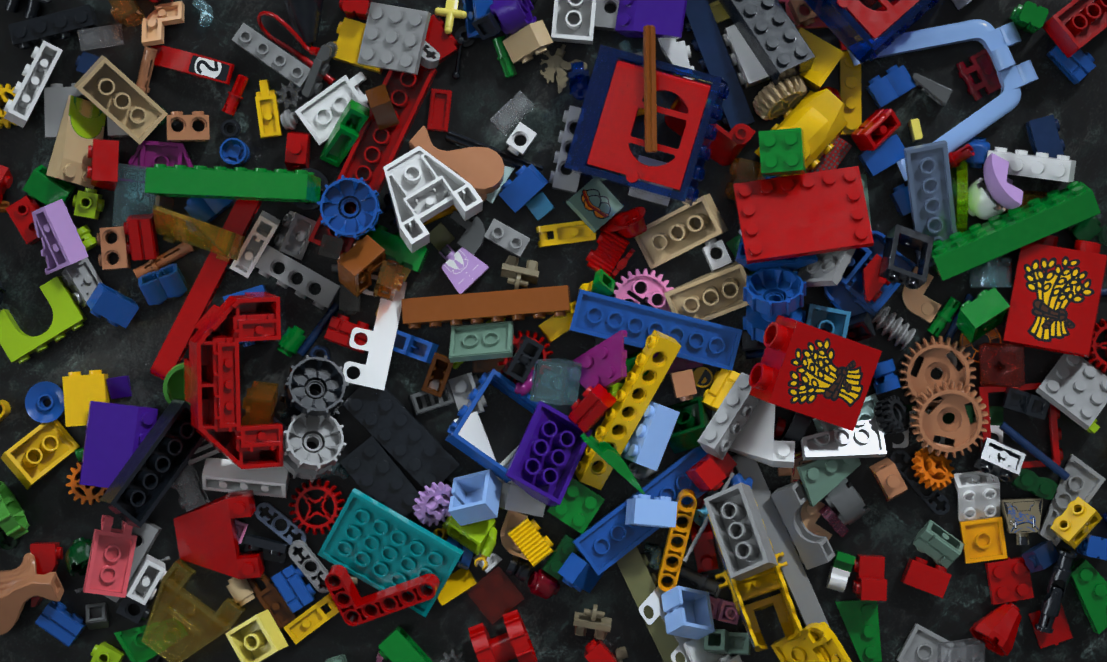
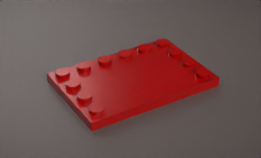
M859 166L733 184L747 264L874 246Z

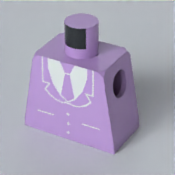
M447 244L439 252L447 261L441 268L459 294H463L489 269L485 263L463 247L455 252Z

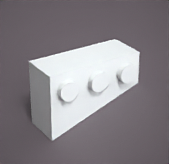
M735 24L725 28L722 38L725 46H729L732 54H729L733 66L737 65L739 70L737 77L740 85H744L747 89L770 80V77Z

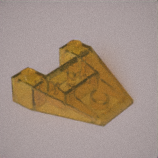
M153 205L152 210L156 233L164 236L162 240L174 244L178 240L216 253V258L227 262L229 258L238 259L244 236Z
M181 559L174 562L161 581L142 638L143 643L168 662L184 661L232 628L246 610L231 597H228L217 612H215L187 591L184 587L196 571Z

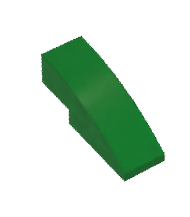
M353 100L349 101L320 155L321 160L336 167L340 166L358 139L359 131L369 118L368 107Z

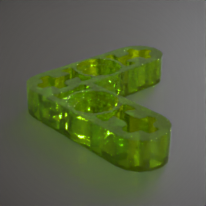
M966 161L961 162L960 166L956 168L957 232L961 233L967 231L968 170Z

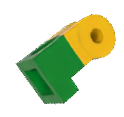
M600 269L595 273L593 281L582 284L579 289L610 296L614 293L615 280Z

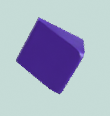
M129 376L106 379L111 399L132 396Z

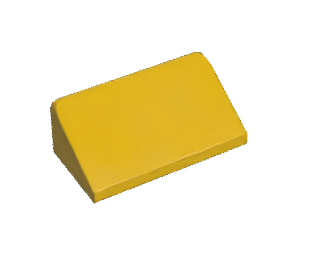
M460 568L449 576L437 599L443 606L476 585L477 580L469 569Z

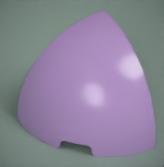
M991 153L985 160L983 168L986 188L992 198L1006 209L1017 208L1022 205L1023 191L1013 186V180L1007 177L1009 162Z

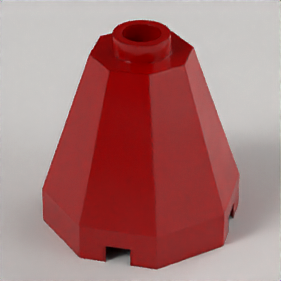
M1012 603L1001 604L975 622L969 631L978 642L982 639L986 643L984 646L988 650L1000 656H1008L1013 648L1022 617L1019 613L1020 609Z

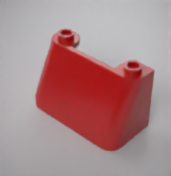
M677 96L669 109L687 114L688 108L681 97ZM703 114L694 146L718 164L728 166L734 162L756 131L746 124L739 123L730 132H727ZM665 115L666 125L682 137L686 121Z

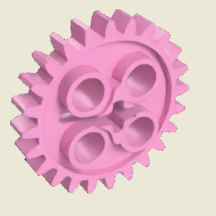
M644 268L642 274H640L639 269H635V275L627 271L628 278L620 276L622 283L615 282L618 288L614 290L613 294H615L614 298L622 300L631 299L632 302L640 304L639 301L627 294V291L630 290L639 298L643 299L646 297L645 302L650 306L671 312L664 293L674 288L666 287L669 280L661 281L662 274L655 277V270L648 274L647 268ZM638 282H643L645 285L642 293H637L635 290V285ZM655 294H660L662 297L659 305L652 303V297Z

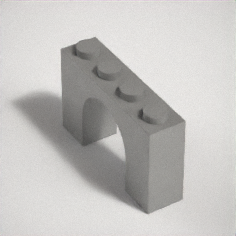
M59 83L50 84V87H44L45 138L50 140L57 138L69 95L81 99L86 98L74 87L76 83H71V87H63V84ZM107 116L109 137H130Z

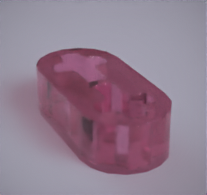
M824 505L818 511L841 538L849 532L828 505Z

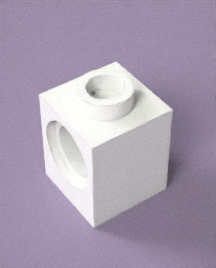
M519 122L506 141V145L509 146L507 150L516 156L518 154L524 156L537 137V133ZM519 135L526 138V143L523 146H517L514 142L515 138Z
M714 238L705 242L706 246L702 248V251L711 271L732 263L722 239L717 241ZM712 248L721 250L722 255L720 259H713L711 257L710 251Z

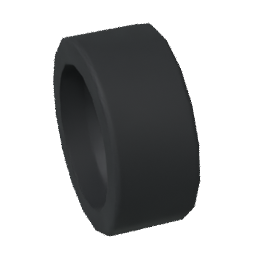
M794 411L786 425L781 441H795V448H797L810 425L812 417Z

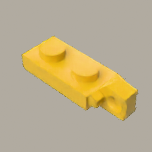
M260 80V92H256L255 97L260 137L264 139L282 136L277 95L275 90H270L269 80Z

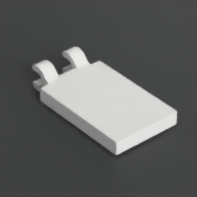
M359 72L350 80L344 75L295 111L318 145H322L328 140L350 100L369 108L366 94L364 95L358 87L359 84L367 80L362 72Z

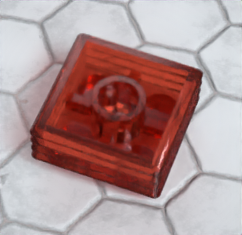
M984 343L979 346L981 386L1020 388L1025 384L1023 344ZM999 362H1001L1002 365H1005V368L1002 369L999 366Z

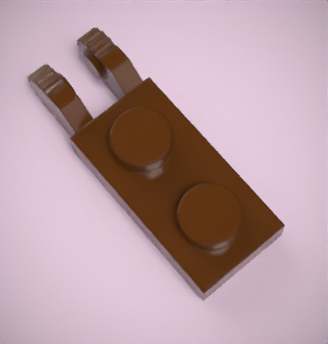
M264 572L260 579L267 588L261 591L257 582L252 578L248 580V583L256 593V597L264 609L269 610L278 628L281 629L297 618L295 612H291L274 583H271Z

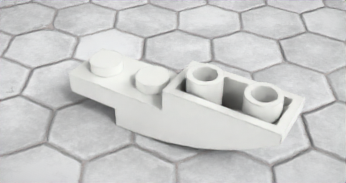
M658 38L661 49L673 70L683 78L690 80L696 78L694 66H690L688 59L691 58L690 46L685 45V40L676 42V39L679 38Z

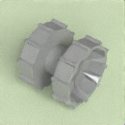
M331 412L328 413L327 418L310 415L306 418L304 413L298 416L293 415L287 430H284L283 463L285 468L293 474V479L298 477L311 480L313 483L316 478H320L325 474H331L333 465L336 464L341 456V450H344L346 446L342 431L344 425H340L330 415ZM307 442H314L317 448H309Z

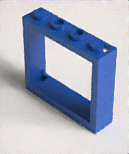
M493 368L488 373L484 372L478 380L480 385L469 394L468 399L470 401L467 405H463L457 413L459 418L456 422L453 421L447 429L449 434L445 440L487 470L491 469L497 477L507 483L511 480L505 475L512 459L505 468L458 435L489 383L529 412L534 413L539 401L529 393L526 396L516 394L514 392L516 384Z

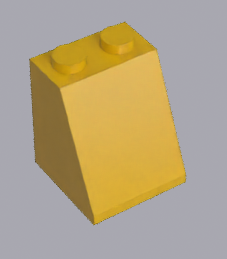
M801 27L799 33L815 55V59L811 69L799 74V77L803 79L807 87L817 92L844 55V52Z

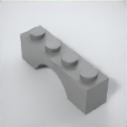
M795 481L775 490L771 494L772 503L778 509L782 524L787 528L790 540L799 552L800 561L807 570L828 563L835 556V553L827 537L813 534L803 524L801 509L807 501V496L800 481Z

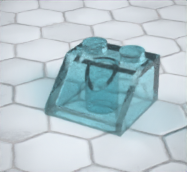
M565 358L537 359L534 365L530 401L573 405L578 400L582 370L581 363Z

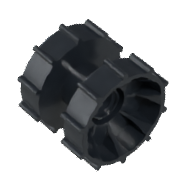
M306 355L305 359L296 366L291 365L289 370L290 376L287 377L284 386L285 392L280 398L287 412L286 418H292L293 415L298 416L301 413L306 414V418L309 415L327 418L328 413L331 412L330 415L337 419L339 415L338 409L343 405L344 393L349 386L342 373L343 367H338L334 362L328 360L327 355L324 358ZM316 389L319 395L314 396L309 390Z

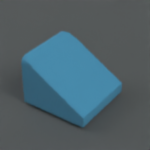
M542 191L525 204L537 221L554 209V206Z

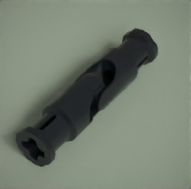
M1059 548L1058 552L1060 555L1050 576L1047 595L1043 599L1040 608L1041 615L1039 621L1035 624L1037 630L1045 633H1053L1054 631L1052 628L1055 617H1058L1060 612L1061 598L1065 595L1072 574L1073 560L1077 558V553L1064 548ZM1056 580L1064 581L1063 588L1053 583Z

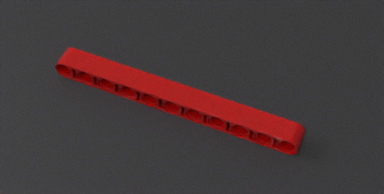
M236 200L150 369L152 375L164 380L170 369L180 364L189 347V339L197 331L194 325L206 313L227 272V265L231 264L263 201Z

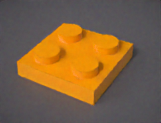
M1002 516L959 522L966 564L1008 558Z

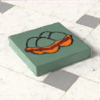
M596 176L566 202L594 233L624 207Z

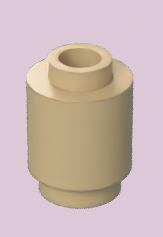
M232 577L228 580L229 585L226 587L235 602L239 603L240 606L255 598L253 595L254 591L247 579Z

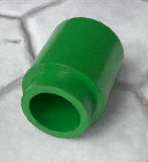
M295 325L293 328L288 326L278 342L279 346L277 349L283 354L292 357L293 354L298 352L306 339V336L303 335L305 331Z

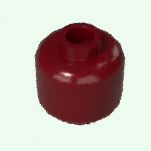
M538 569L536 572L533 571L531 573L528 587H530L532 594L549 599L558 593L560 583L543 569Z

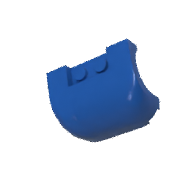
M877 230L872 231L874 246L857 248L851 262L846 267L838 285L823 286L824 295L829 303L836 309L851 312V316L868 312L872 319L900 286V283L891 282L889 286L884 284L880 289L883 293L875 302L872 300L869 303L864 301L862 271L876 254L883 257L886 235ZM896 250L894 266L912 271L916 264Z

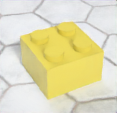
M268 609L225 633L241 662H262L289 646Z

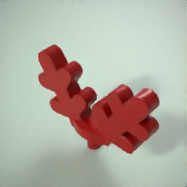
M633 248L618 262L617 268L610 275L612 279L616 277L620 270L626 267L628 260L635 252Z

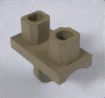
M509 255L506 262L502 264L500 277L508 278L507 283L515 285L514 290L519 289V286L528 287V283L537 285L539 277L538 262L527 260L526 268L518 266L519 258Z
M593 604L592 610L584 608V613L575 611L573 621L575 635L586 636L587 628L595 629L594 638L605 640L607 633L611 630L612 618L604 617L605 612L597 611L598 604Z

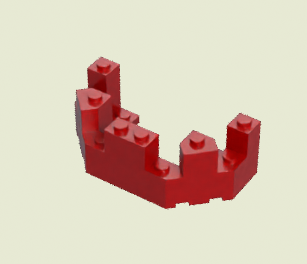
M245 292V295L229 296L220 307L213 305L194 325L198 331L189 339V358H184L185 401L190 403L191 425L216 450L241 469L284 466L283 424L241 426L239 342L281 340L280 297L268 292Z

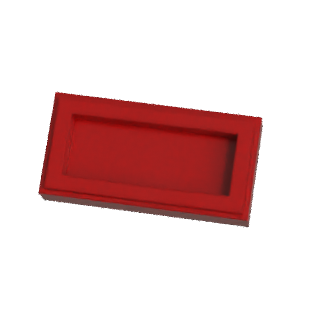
M431 88L428 131L448 132L452 91Z

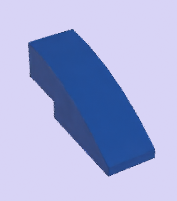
M397 330L393 351L431 364L434 353L437 352L439 345Z

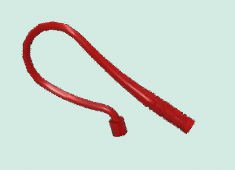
M269 11L259 12L257 23L261 31L269 39L289 51L311 69L313 61L272 36L264 28L261 17L267 15L275 18L311 55L317 56L320 48L308 47L292 27L278 15ZM329 73L323 77V80L329 85H332L336 80Z

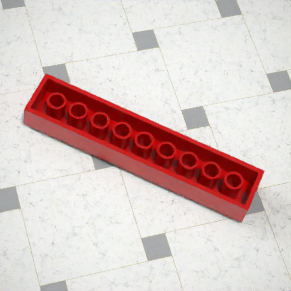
M420 64L418 75L393 70L388 71L383 84L386 86L400 124L380 131L370 109L369 118L361 128L359 137L354 143L337 180L341 179L342 175L345 178L355 179L363 177L366 184L373 191L377 190L380 194L386 181L383 167L396 160L437 74L436 68L428 69ZM350 202L346 204V213L352 214L356 211L355 203ZM320 214L308 240L338 255L348 252L357 240L343 236L340 239L336 237L333 230L321 223L323 219Z

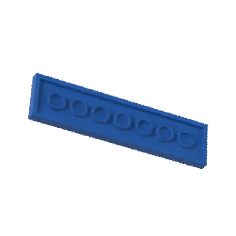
M579 289L569 329L603 339H608L620 330H627L624 344L644 348L647 337L652 334L653 330H657L676 339L682 346L676 357L731 371L733 370L743 331Z
M701 446L691 449L643 486L644 495H651V499L659 496L671 497V501L676 502L681 490L690 489L695 493L696 499H698L707 491L701 492L685 472L708 453ZM637 491V492L634 493L633 495H638V494H642V493L639 492V491ZM684 497L681 502L683 504H690L693 499ZM627 500L572 541L597 576L659 529L658 527L625 525Z

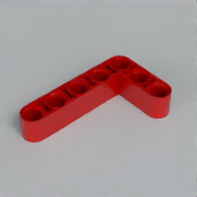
M334 565L325 578V585L345 623L349 626H357L432 599L439 588L440 581L434 574H425L361 598L347 569L342 565Z

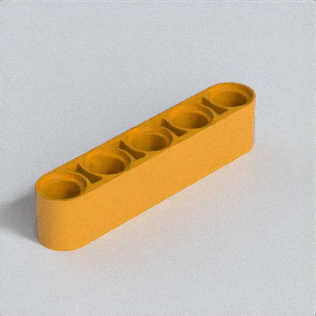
M690 489L681 490L677 496L676 521L679 517H685L688 520L685 524L676 522V527L669 528L658 572L659 588L665 592L677 585L697 506L696 495ZM684 497L693 499L690 504H683L681 502ZM674 537H680L683 539L682 542L679 544H675L671 541ZM671 556L678 559L673 564L668 563L666 560ZM669 576L673 580L670 583H664L662 578Z

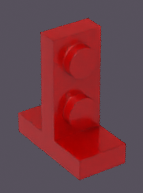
M694 520L690 530L691 542H693L701 528ZM709 522L693 549L698 573L719 569L713 543V533Z

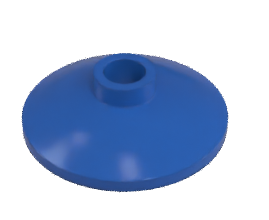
M48 381L39 382L32 386L25 397V408L28 415L40 423H51L57 420L65 410L64 395L61 387ZM50 399L51 404L47 407L45 401Z

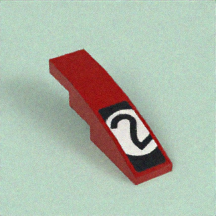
M163 45L152 46V48L158 49L154 66L214 82L230 84L234 64Z

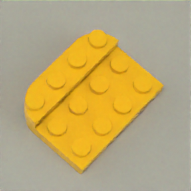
M825 622L808 624L803 628L802 634L798 639L788 642L786 637L770 645L780 662H852L834 632Z

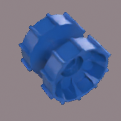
M342 175L341 179L334 181L329 186L325 184L326 190L322 194L321 201H318L317 204L320 206V213L323 219L321 223L333 230L336 237L340 239L343 236L359 240V237L368 234L370 231H376L374 227L380 215L384 214L380 209L378 200L380 194L377 190L373 191L366 184L363 177L355 179L345 178ZM350 202L356 204V211L352 214L345 212V206Z
M778 266V268H760L759 271L751 276H746V287H743V301H747L749 305L746 306V316H743V330H747L752 341L757 340L763 343L765 330L770 323L775 322L777 315L805 323L806 311H802L800 307L804 306L807 282L802 281L797 271L793 272Z

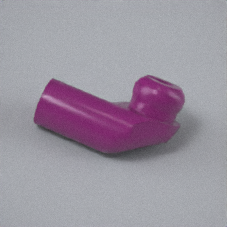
M531 370L524 384L516 383L514 392L521 394V396H526L534 388L538 371Z

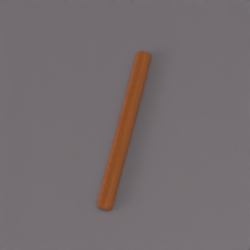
M646 25L643 27L645 152L655 153L657 152L655 26Z

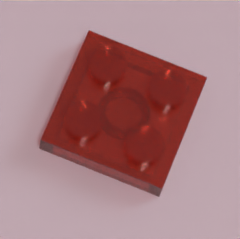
M499 565L466 591L491 624H494L503 614L509 612L525 599Z

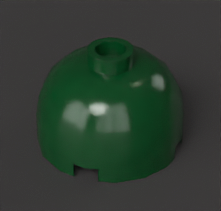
M81 537L72 542L73 545L68 548L65 555L66 567L71 576H75L74 573L79 572L80 576L86 575L92 539Z

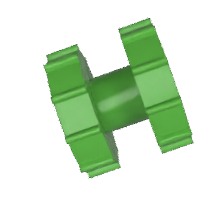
M0 481V528L3 529L7 536L13 537L16 540L29 532L28 527L30 525L25 516V511L16 499L15 494L11 492L5 482Z

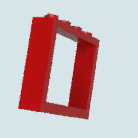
M1042 382L976 387L978 393L976 397L981 396L983 398L979 404L984 403L987 406L982 411L988 412V416L983 417V419L988 420L989 424L982 425L986 428L987 432H980V434L982 433L983 443L987 437L991 438L988 393L1005 392L1007 386L1019 390H1034ZM1050 403L1048 416L1051 460L1060 466V461H1063V450L1059 448L1062 432L1057 423V419H1060V410ZM1039 460L1024 461L1022 468L1046 466Z

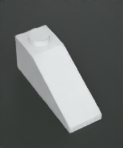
M262 210L230 269L248 278L281 220Z
M477 411L473 412L458 435L496 461L481 418Z

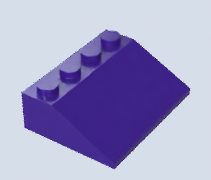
M620 0L615 31L625 37L643 38V27L653 25L655 26L656 38H681L687 0Z
M90 401L79 484L109 488L157 422L158 409Z
M539 401L505 476L530 496L549 507L560 505L587 445L581 438V434L584 433L589 437L593 430L590 429L587 433H584L567 415Z

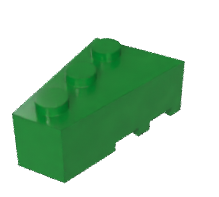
M379 224L374 227L376 229L375 232L370 231L367 234L385 249L386 260L421 273L429 254V250L426 248L427 245L411 253L398 232L395 235L388 233V228Z
M1080 558L1071 567L1072 574L1069 581L1076 596H1078L1092 631L1100 634L1107 628V581L1086 559Z

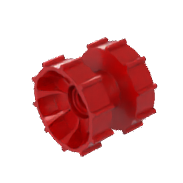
M517 609L503 614L507 632L494 638H490L483 623L468 628L478 662H508L515 658L519 662H538L530 637Z

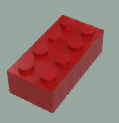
M1072 0L1045 22L1042 28L1066 57L1069 58L1107 28V0Z

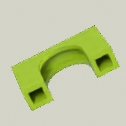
M56 276L39 287L53 311L52 324L42 335L32 337L25 334L19 328L8 309L0 311V344L12 363L19 362V364L26 362L31 358L29 355L33 352L40 353L48 348L47 344L51 341L58 342L66 337L65 333L69 330L76 331L84 326L83 322L87 318L80 306L74 301L72 293L64 284L62 277Z

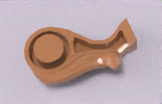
M422 126L409 141L410 151L420 146L469 182L483 202L487 200V194L493 193L503 182V160L496 151L490 148L467 147L450 151L437 149L433 146L425 126Z
M32 553L24 555L19 567L0 571V635L9 632L15 625L26 601L30 598L39 596L59 602L64 593L63 586L56 572H49L44 575L37 574L36 559Z

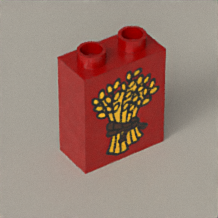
M1049 235L1021 247L1003 341L1007 344L1089 358L1107 266V255L1100 254L1101 244L1076 240L1074 249L1057 247L1059 237Z
M777 315L775 322L770 323L765 330L763 343L766 349L761 363L755 364L750 372L749 384L752 388L749 395L854 431L882 351L797 320Z

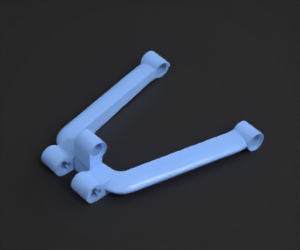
M973 19L880 37L875 40H861L846 47L855 67L867 60L870 61L876 58L962 42L978 41L983 45L997 71L1001 84V93L998 97L934 141L945 140L948 146V154L1012 111L1021 99V87L1039 79L1031 60L1016 65L1009 50V47L1022 41L1014 22L995 29L985 20ZM904 158L896 163L904 181H907Z

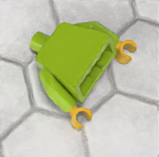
M448 516L442 524L443 527L434 530L433 534L437 536L443 533L441 538L447 541L449 535L476 555L481 553V557L475 560L474 565L477 567L480 561H484L482 570L484 571L488 568L486 559L491 556L497 539L496 520L494 518L460 526L452 516Z

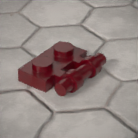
M986 49L968 58L972 66L967 68L963 61L956 64L960 78L964 79L969 88L967 91L969 95L972 94L975 101L983 98L979 91L980 89L985 88L989 95L1001 88L997 71ZM974 71L981 81L978 84H975L970 75Z

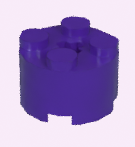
M493 0V4L490 5L492 14L498 17L501 22L500 27L506 35L509 33L514 34L537 20V17L532 16L531 11L534 10V7L530 0Z

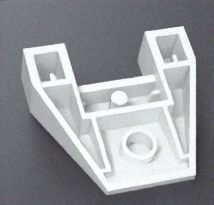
M420 146L383 167L399 234L411 253L430 243V233L423 223L450 206H455L464 221L483 210V200L473 186Z
M760 400L729 448V451L771 467L794 468L795 441L774 440L775 407L780 406Z

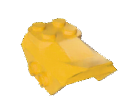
M827 88L817 92L810 90L794 109L790 108L783 117L785 119L780 124L776 123L771 128V130L802 128L806 173L809 170L813 171L820 164L819 159L824 154L828 155L835 146L833 144L848 124L844 119L845 104ZM758 147V149L754 152L759 157L760 147Z

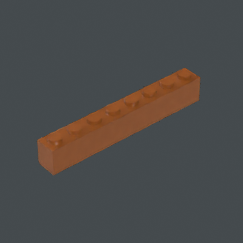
M568 285L401 299L403 324L409 326V329H421V325L437 328L442 327L443 323H450V326L463 325V322L471 321V324H482L483 320H491L493 323L504 322V318H512V321H522L528 316H533V319H544L546 315L554 314V317H566V313H571L570 288Z

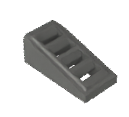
M914 73L911 75L916 86L940 106L946 105L952 89L920 74Z
M447 383L444 389L447 401L444 402L442 396L441 398L437 397L438 404L435 403L432 394L424 391L409 395L408 400L413 415L417 416L456 403L450 384ZM425 395H428V399L431 405L429 407L427 406L424 397ZM416 398L420 399L423 409L419 410Z

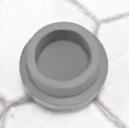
M287 109L283 114H280L281 123L286 130L296 129L298 119L294 112Z

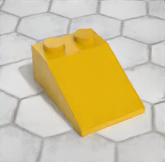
M55 420L51 423L40 424L5 451L1 459L28 490L80 446L62 424Z

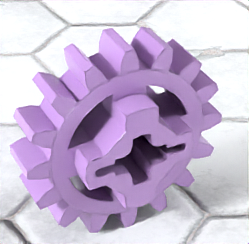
M432 482L430 488L427 485L424 486L425 491H419L420 497L414 499L417 503L413 506L415 510L414 515L422 524L426 523L428 526H431L434 523L437 526L440 520L446 521V516L451 517L448 510L450 497L453 496L451 494L452 488L448 484L444 485L442 482H439L438 485Z

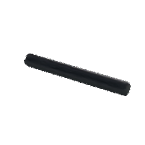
M448 131L446 134V142L462 148H490L500 155L504 164L520 169L523 165L528 167L533 164L541 174L544 167L540 164L453 131Z

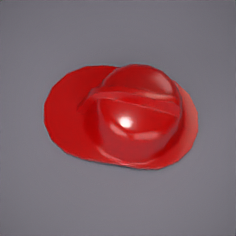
M636 207L629 211L615 214L600 230L603 232L616 231L624 238L636 237L647 231V225L643 218L646 209L644 207Z

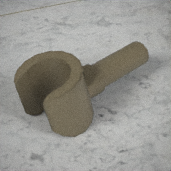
M625 646L615 650L618 662H623L622 659L629 658Z

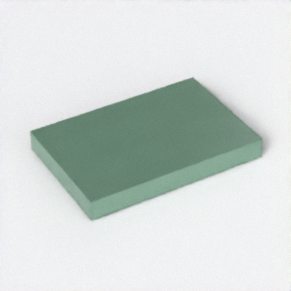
M513 321L451 326L450 363L512 357Z

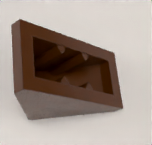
M385 84L365 91L380 131L400 124Z
M434 353L422 391L441 398L454 362L450 363L449 357Z

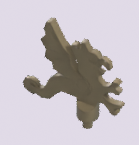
M562 44L561 48L557 49L554 56L550 55L549 50L543 53L549 59H541L542 62L540 63V65L548 64L545 72L540 71L541 75H544V78L547 79V83L550 80L552 83L554 82V74L557 71L556 80L559 94L566 87L568 80L566 77L567 73L563 69L570 70L578 64L582 70L587 69V64L581 60L576 59L572 62L563 60L566 52L564 51L566 47L564 44Z

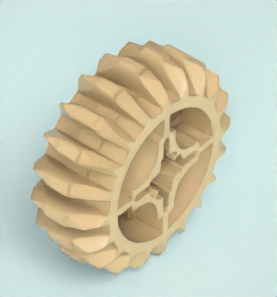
M799 75L793 76L790 79L786 78L784 82L780 81L776 86L773 82H770L755 96L753 101L755 112L764 120H773L784 115L790 108L796 107L807 93L805 82Z

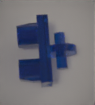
M583 62L571 63L572 72H568L570 94L578 100L585 99L590 92L589 70H584Z

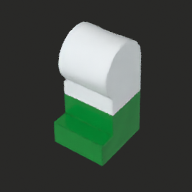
M835 550V556L827 580V588L844 592L852 566L855 563V556Z

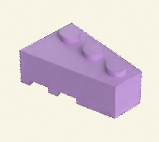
M62 199L32 212L38 238L41 237L43 249L40 250L41 256L46 258L48 267L45 268L46 275L89 257Z

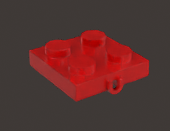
M1008 557L999 561L985 563L991 604L1017 603L1019 600L1034 598L1030 570L1026 566L1023 557L1011 559Z

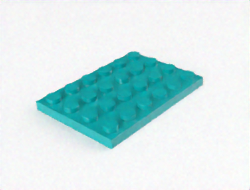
M354 488L317 555L334 565L344 566L348 573L379 591L425 574L436 575L439 578L440 585L435 596L430 600L408 607L426 617L464 551Z

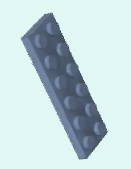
M943 140L904 148L913 230L934 237V241H944L951 234L957 232L947 142ZM916 250L917 266L919 265L921 251Z

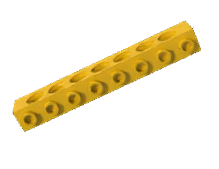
M653 330L652 334L647 337L642 352L637 355L632 370L627 373L625 383L617 391L615 404L605 413L602 424L595 431L594 437L599 442L605 441L609 443L620 455L682 347L676 339ZM659 352L658 356L653 358L654 354ZM649 371L647 375L643 376L644 372ZM616 425H619L617 429L612 430ZM587 445L582 460L579 461L574 474L580 482L601 490L613 467Z

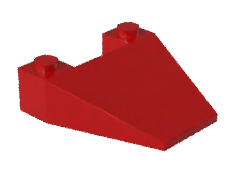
M253 490L231 492L174 518L180 559L237 579L261 577L265 571L262 550L240 552L235 518L251 517L256 511Z

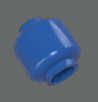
M973 137L963 146L970 144L973 148L971 152H975V155L964 160V162L969 163L971 168H982L991 145L986 141V138Z

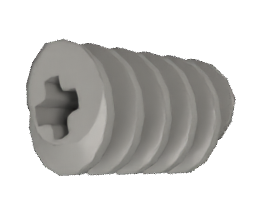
M890 307L881 308L871 319L872 324L877 323L875 330L883 328L881 335L889 333L888 341L895 338L894 346L902 344L901 350H903L914 337L916 329L912 328L908 331L910 324L905 323L902 325V317L895 320L896 312L889 314Z

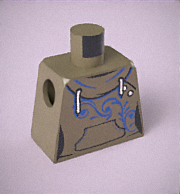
M1043 498L1000 499V509L1005 531L1007 533H1016V545H1029V533L1039 532Z

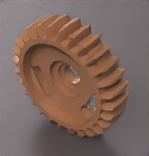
M940 335L938 341H935L933 336H930V342L922 338V345L915 342L917 348L914 350L909 347L908 349L911 354H903L907 361H900L904 369H898V372L904 374V376L899 377V381H905L901 385V389H908L904 395L906 397L912 395L909 399L911 403L915 402L916 398L923 399L920 392L928 394L927 386L934 390V383L942 387V381H945L947 386H950V381L953 380L956 387L959 382L963 383V389L967 385L975 387L970 382V379H976V376L971 374V372L976 371V368L970 367L974 360H967L971 354L970 352L962 353L965 347L962 345L957 348L958 341L955 340L950 344V337H947L945 342H943V337ZM950 351L955 354L963 365L959 371L946 356ZM918 356H921L924 359L915 377L911 375V371ZM940 368L942 376L939 379H933L931 377L932 369ZM933 400L926 407L925 411L929 409V406L933 410L941 400Z
M953 380L950 381V386H947L945 381H942V387L934 383V390L927 386L928 394L920 392L923 399L916 398L915 401L918 407H911L916 414H910V418L915 420L910 422L911 427H917L912 430L913 435L920 434L916 437L917 442L923 441L921 444L922 448H926L929 445V453H932L935 449V454L938 457L943 452L944 457L948 458L949 452H951L953 457L956 458L957 451L964 456L963 449L965 448L972 452L970 445L978 446L976 439L983 440L980 432H987L986 428L982 425L989 424L988 420L983 419V417L988 416V412L982 411L987 406L984 403L979 404L983 398L981 396L975 398L978 393L976 390L970 392L971 387L969 385L963 389L962 382H959L956 387ZM940 396L942 400L927 414L925 412L926 407L935 398ZM971 402L976 416L975 422L972 423L969 422L964 405ZM944 414H954L953 422L949 424L944 423ZM934 436L955 439L954 444L937 443L933 441Z

